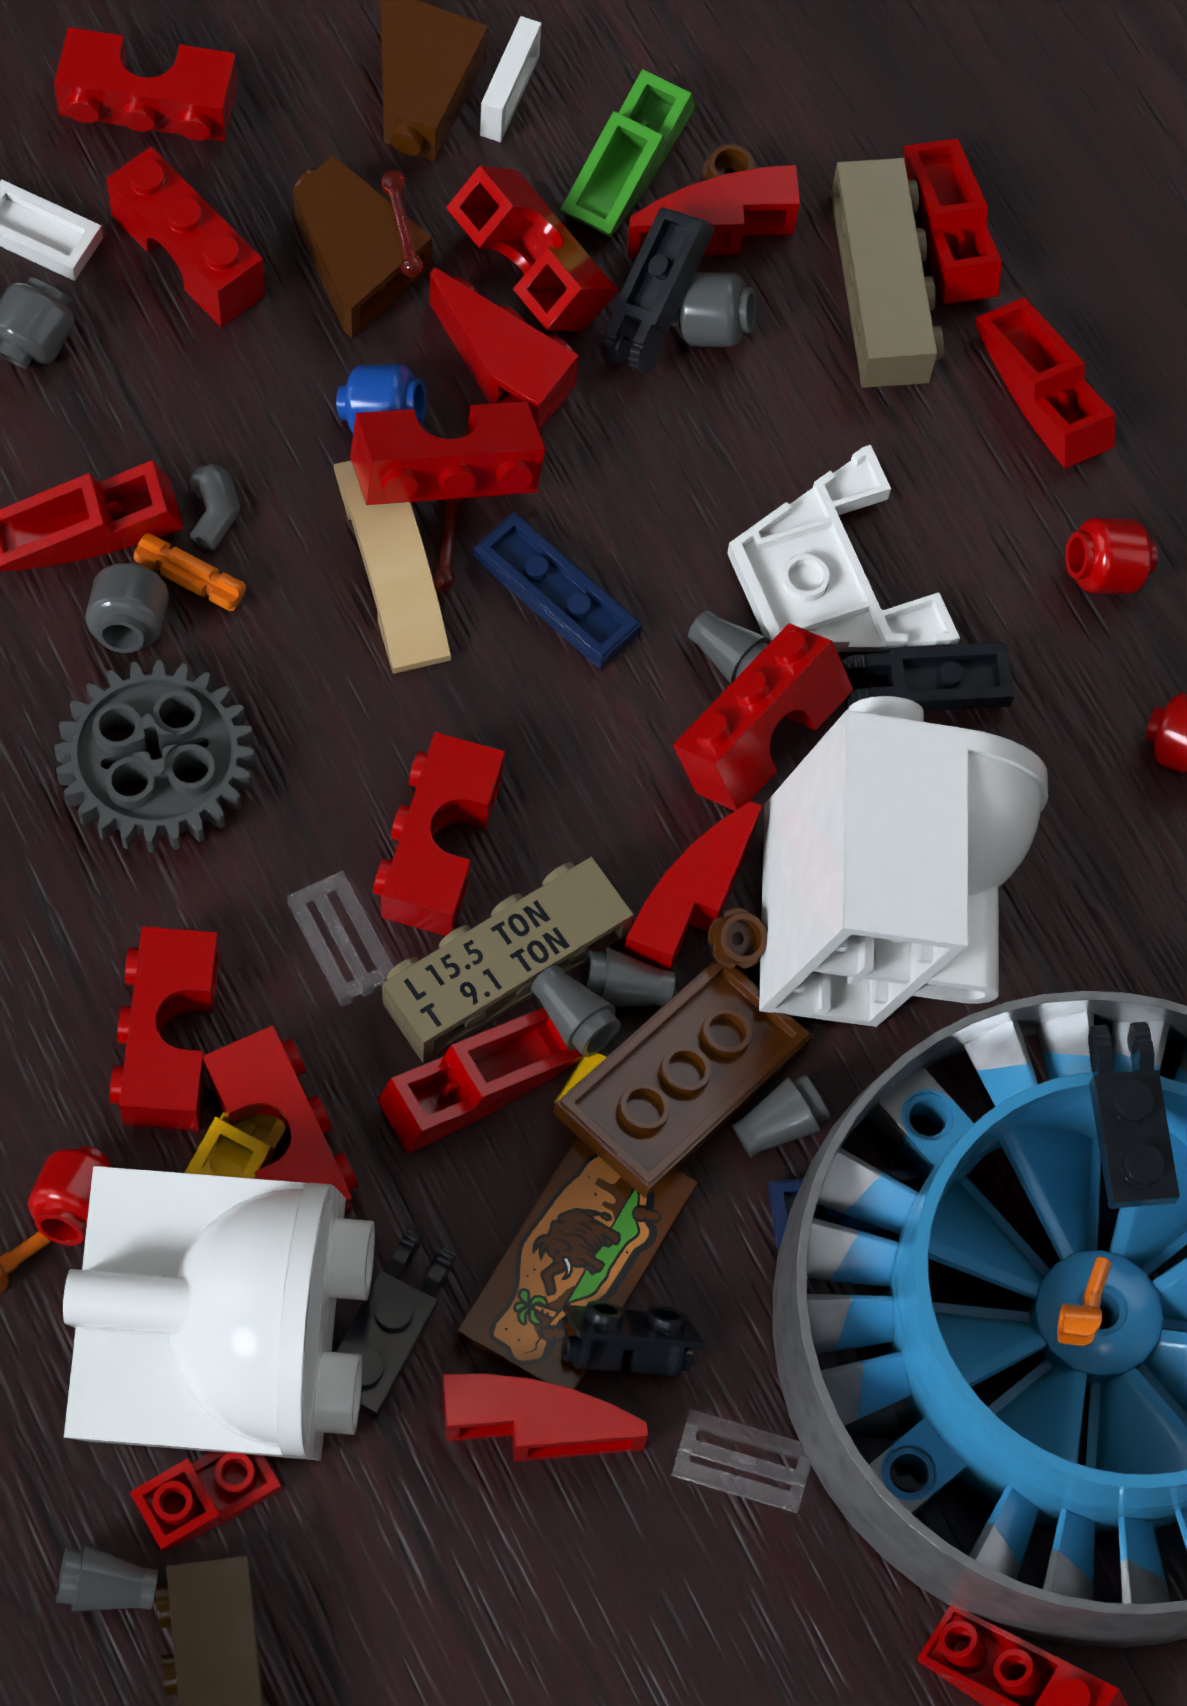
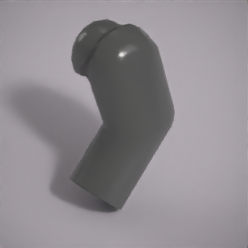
M212 463L207 466L197 467L190 478L191 488L198 489L196 494L198 497H202L206 507V511L190 533V538L196 545L210 552L217 548L240 512V503L231 474L224 467Z

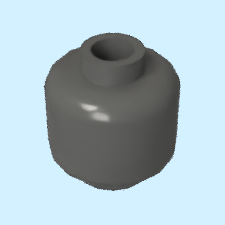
M695 272L671 325L680 327L685 342L690 346H737L741 343L745 333H752L755 327L757 307L755 290L753 287H746L743 278L737 273Z
M30 277L26 284H10L0 299V356L24 369L29 367L31 361L39 364L54 362L75 323L74 315L67 307L70 299L55 287L36 278Z
M117 563L105 567L94 578L85 615L88 630L104 647L111 651L131 653L151 646L159 639L169 601L166 583L157 573L137 563Z

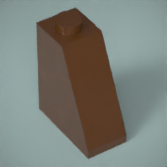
M381 0L384 143L392 145L403 154L409 156L419 155L436 161L487 60L488 25L419 0Z
M334 155L320 167H312L300 176L293 189L294 221L344 332L353 338L432 269V237Z

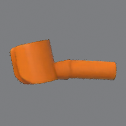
M38 1231L10 1252H5L0 1256V1295L7 1289L9 1273L18 1268V1265L48 1245L51 1240Z
M1104 1257L1096 1258L1082 1298V1305L1062 1304L1057 1329V1340L1059 1343L1088 1346L1093 1342L1095 1333L1102 1321V1311L1099 1307L1112 1265L1109 1259Z

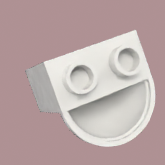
M877 696L853 703L764 804L761 922L767 931V945L760 956L759 1011L786 1013L792 1016L877 1027L911 996L969 1004L986 1003L997 999L999 996L998 888L1011 877L1022 863L1036 834L1040 812L1044 809L1048 799V773L1044 762L1031 750L1012 740L982 731L924 722L923 708L918 703L909 699L894 696Z
M93 1166L82 1270H69L63 1298L64 1323L76 1328L64 1437L88 1442L321 1461L324 1433L354 1435L357 1428L362 1389V1355L331 1351L336 1298L367 1301L369 1296L374 1260V1221L344 1219L346 1198L332 1184Z

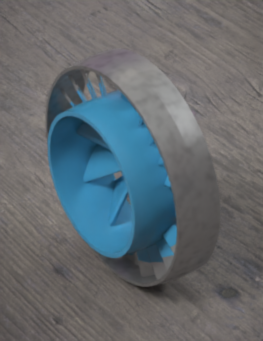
M1075 991L1050 993L996 1005L968 1015L933 1033L904 1053L857 1096L831 1128L812 1159L796 1195L778 1251L773 1286V1341L777 1371L789 1417L803 1451L824 1489L852 1527L882 1558L917 1586L952 1607L970 1612L1001 1629L1037 1640L1079 1647L1127 1648L1165 1644L1187 1638V1600L1174 1602L1170 1600L1154 1529L1178 1522L1187 1549V1258L1153 1281L1148 1277L1154 1270L1187 1245L1186 1005L1165 999L1124 992ZM1134 1022H1146L1150 1028L1154 1047V1070H1159L1160 1072L1165 1049L1182 1054L1175 1079L1171 1080L1160 1076L1180 1198L1175 1204L1119 1208L1109 1252L1097 1251L1101 1156L1089 1082L1093 1075L1088 1046V1031L1091 1026H1108L1113 1043V1073L1133 1072L1127 1044L1129 1027ZM1025 1035H1038L1048 1077L1046 1082L1040 1084L1037 1082L1023 1038ZM967 1051L995 1107L974 1124L928 1073L926 1068L949 1056ZM865 1116L909 1166L916 1168L926 1177L925 1183L919 1192L841 1148L850 1132ZM914 1116L929 1118L936 1124L939 1133L934 1136L919 1134L910 1124V1118ZM1003 1148L1061 1260L1051 1270L967 1177L985 1155L996 1149ZM816 1205L824 1206L897 1233L896 1241L813 1218ZM1104 1257L1109 1259L1112 1265L1101 1296L1099 1308L1108 1317L1110 1327L1108 1329H1098L1093 1342L1088 1346L1059 1343L1057 1340V1329L1062 1304L1082 1305V1298L1096 1258ZM928 1259L1032 1298L1029 1311L932 1302L928 1279ZM807 1279L883 1286L882 1296L807 1294ZM883 1344L884 1356L820 1370L816 1354ZM1034 1353H1037L1042 1361L1041 1364L988 1407L971 1388ZM1085 1387H1090L1086 1466L1078 1464ZM905 1399L913 1418V1428L868 1465L859 1453L845 1425ZM898 1463L897 1466L910 1467L917 1473L920 1481L923 1480L922 1489L912 1493L899 1490L894 1486L890 1478V1467ZM957 1479L975 1494L996 1506L969 1556L948 1544L914 1517ZM1034 1524L1056 1530L1043 1589L1017 1581ZM1095 1535H1119L1122 1603L1093 1601Z

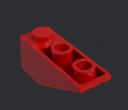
M435 267L430 273V305L488 403L527 401L538 431H540L575 387L579 355L574 353L572 348L563 339L555 335H545L527 324L514 309L503 305L498 306L481 296L465 279L457 276L450 277Z
M949 1606L917 1657L919 1663L983 1706H1129L1119 1688L970 1612Z

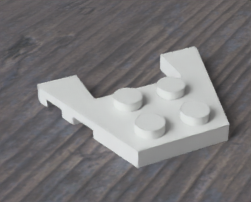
M871 445L862 447L852 455L851 461L834 473L831 471L827 472L814 482L812 489L791 504L785 502L729 543L727 552L762 634L769 638L770 641L790 623L832 640L837 652H888L889 648L958 645L959 634L939 592L886 610L880 608L838 516L888 500L891 487Z

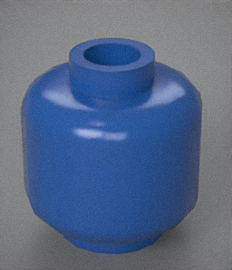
M403 364L356 366L350 373L347 384L341 385L338 388L336 397L337 413L340 420H347L352 433L354 432L356 413L414 409L417 420L422 425L425 420L427 407L425 386L420 378H415L412 371Z

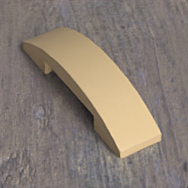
M351 460L334 464V472L348 520L351 519L377 607L378 624L392 673L395 674L451 661L435 586L410 502L366 505Z

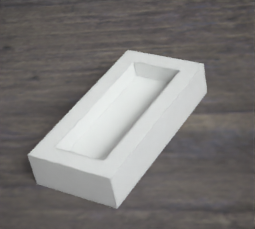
M520 16L481 102L480 136L498 142L502 141L540 55L541 22Z
M1 180L0 246L75 281L103 239L102 225Z

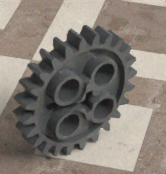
M162 660L156 661L152 675H144L137 662H132L130 679L124 681L112 669L107 671L109 688L105 691L92 683L87 684L86 688L90 704L71 701V714L76 722H60L61 738L66 742L55 744L54 746L57 761L63 763L56 768L59 785L68 786L64 790L68 807L81 804L78 810L80 822L86 825L99 818L97 827L99 837L103 840L108 838L116 829L120 830L122 845L125 849H128L133 844L137 835L144 836L148 852H154L159 837L167 836L174 850L180 849V833L189 831L197 841H203L202 823L206 820L222 829L225 826L221 806L233 810L241 808L240 794L235 789L244 790L251 788V774L245 769L255 766L254 749L247 747L253 743L252 727L241 725L245 721L242 705L228 707L231 702L230 689L225 686L210 693L212 687L211 676L207 672L199 676L194 682L189 681L188 667L185 663L178 667L174 676L166 675ZM175 716H186L193 720L188 726L183 728H172L165 724L170 718ZM118 728H125L133 732L129 738L123 741H111L105 738L110 731ZM201 742L209 744L206 748L199 746ZM160 751L162 758L151 760L149 753ZM104 763H107L111 766L109 767V769L102 768V765ZM189 769H198L207 774L202 780L195 783H186L178 779L182 772ZM129 782H138L146 786L140 794L135 796H124L117 792L121 786Z

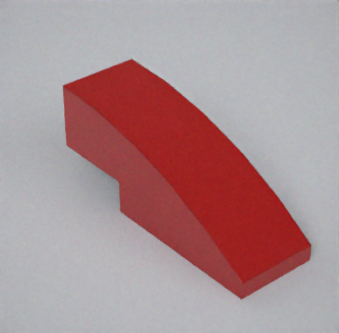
M959 139L905 145L903 156L908 180H916L918 186L919 208L916 218L919 228H924L926 233L927 258L943 304L998 297L1002 260L987 228L988 206Z
M796 165L762 167L724 174L689 185L656 200L630 216L627 257L638 256L653 221L662 207L706 220L716 228L703 256L740 255L743 236L794 235L800 205Z
M1025 297L975 318V326L1008 390L1038 436L1064 469L1115 447V413L1085 381V362Z
M151 460L100 482L90 473H87L0 509V572L35 569L80 561L137 546L145 534H152L161 538L184 529L171 479Z
M752 801L748 802L721 819L686 849L665 872L644 902L626 937L624 954L658 968L672 971L690 925L708 931L712 921L720 918L755 834L762 805Z
M543 1007L450 1045L443 1057L392 1077L377 1102L407 1153H410L440 1140L512 1103L575 1065L584 1056L578 1050H568Z
M443 1374L442 1393L446 1441L512 1436L514 1462L643 1451L648 1437L647 1422L611 1403L572 1388L523 1377L495 1374Z

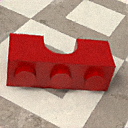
M68 27L54 81L59 116L71 117L82 123L103 122L122 125L139 132L154 130L179 134L191 140L211 139L225 142L238 87L235 53L179 44L174 65L160 76L146 78L136 76L128 71L123 35Z
M152 147L146 149L106 178L111 216L147 253L160 244L167 250L182 274L184 290L221 328L265 296L263 258Z
M479 166L446 207L479 248L495 250L505 255L521 269L524 276L515 285L513 290L546 330L584 332L618 292V289L516 169Z
M522 401L471 405L466 435L457 439L439 438L426 432L420 426L414 409L356 413L350 459L365 504L379 505L535 493L538 489L545 447L528 402Z
M788 623L673 744V747L696 794L733 811L744 806L777 773V769L770 756V740L778 722L785 717L813 730H817L850 695L853 687L833 641Z
M434 732L428 753L420 750L417 751L409 777V786L416 787L410 806L400 804L391 832V839L399 842L393 860L385 858L381 860L374 882L373 894L381 896V918L447 936L455 930L470 883L471 860L443 851L433 838L444 827L457 823L487 829L504 776L505 751Z
M142 926L139 948H128L125 965V984L134 985L132 1006H121L117 1030L118 1044H127L124 1066H113L110 1081V1103L119 1104L124 1126L200 1131L206 1071L202 1057L204 1053L203 1051L175 1048L166 1043L160 1035L165 1024L180 1013L189 1011L213 1013L220 960L217 932Z
M272 1025L202 1056L205 1071L230 1125L233 1126L255 1116H267L280 1120L287 1127L291 1135V1142L286 1153L278 1161L255 1171V1179L332 1184L346 1198L345 1212L352 1210V1196L349 1191L358 1188V1182L344 1152L333 1156L323 1134L331 1131L332 1126L318 1095L307 1099L297 1077L305 1074L306 1069L292 1038L281 1042Z

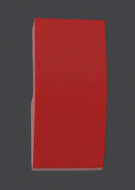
M211 1451L192 1463L188 1458L129 1493L163 1552L228 1522L283 1489L264 1456Z

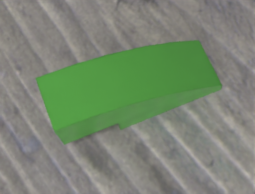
M642 69L619 113L613 111L563 203L560 209L561 213L612 237L639 201L681 134L695 108L692 93Z

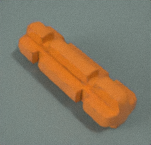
M145 534L135 549L133 556L135 562L156 573L160 570L161 576L199 596L206 598L209 595V601L228 611H234L244 597L246 591L244 582L225 572L219 574V569L177 547L171 549L170 543L152 534Z

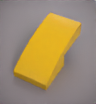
M223 1112L220 1119L215 1117L184 1173L255 1179V1171L268 1165L288 1131L287 1127L280 1120L267 1116L251 1117L232 1126Z

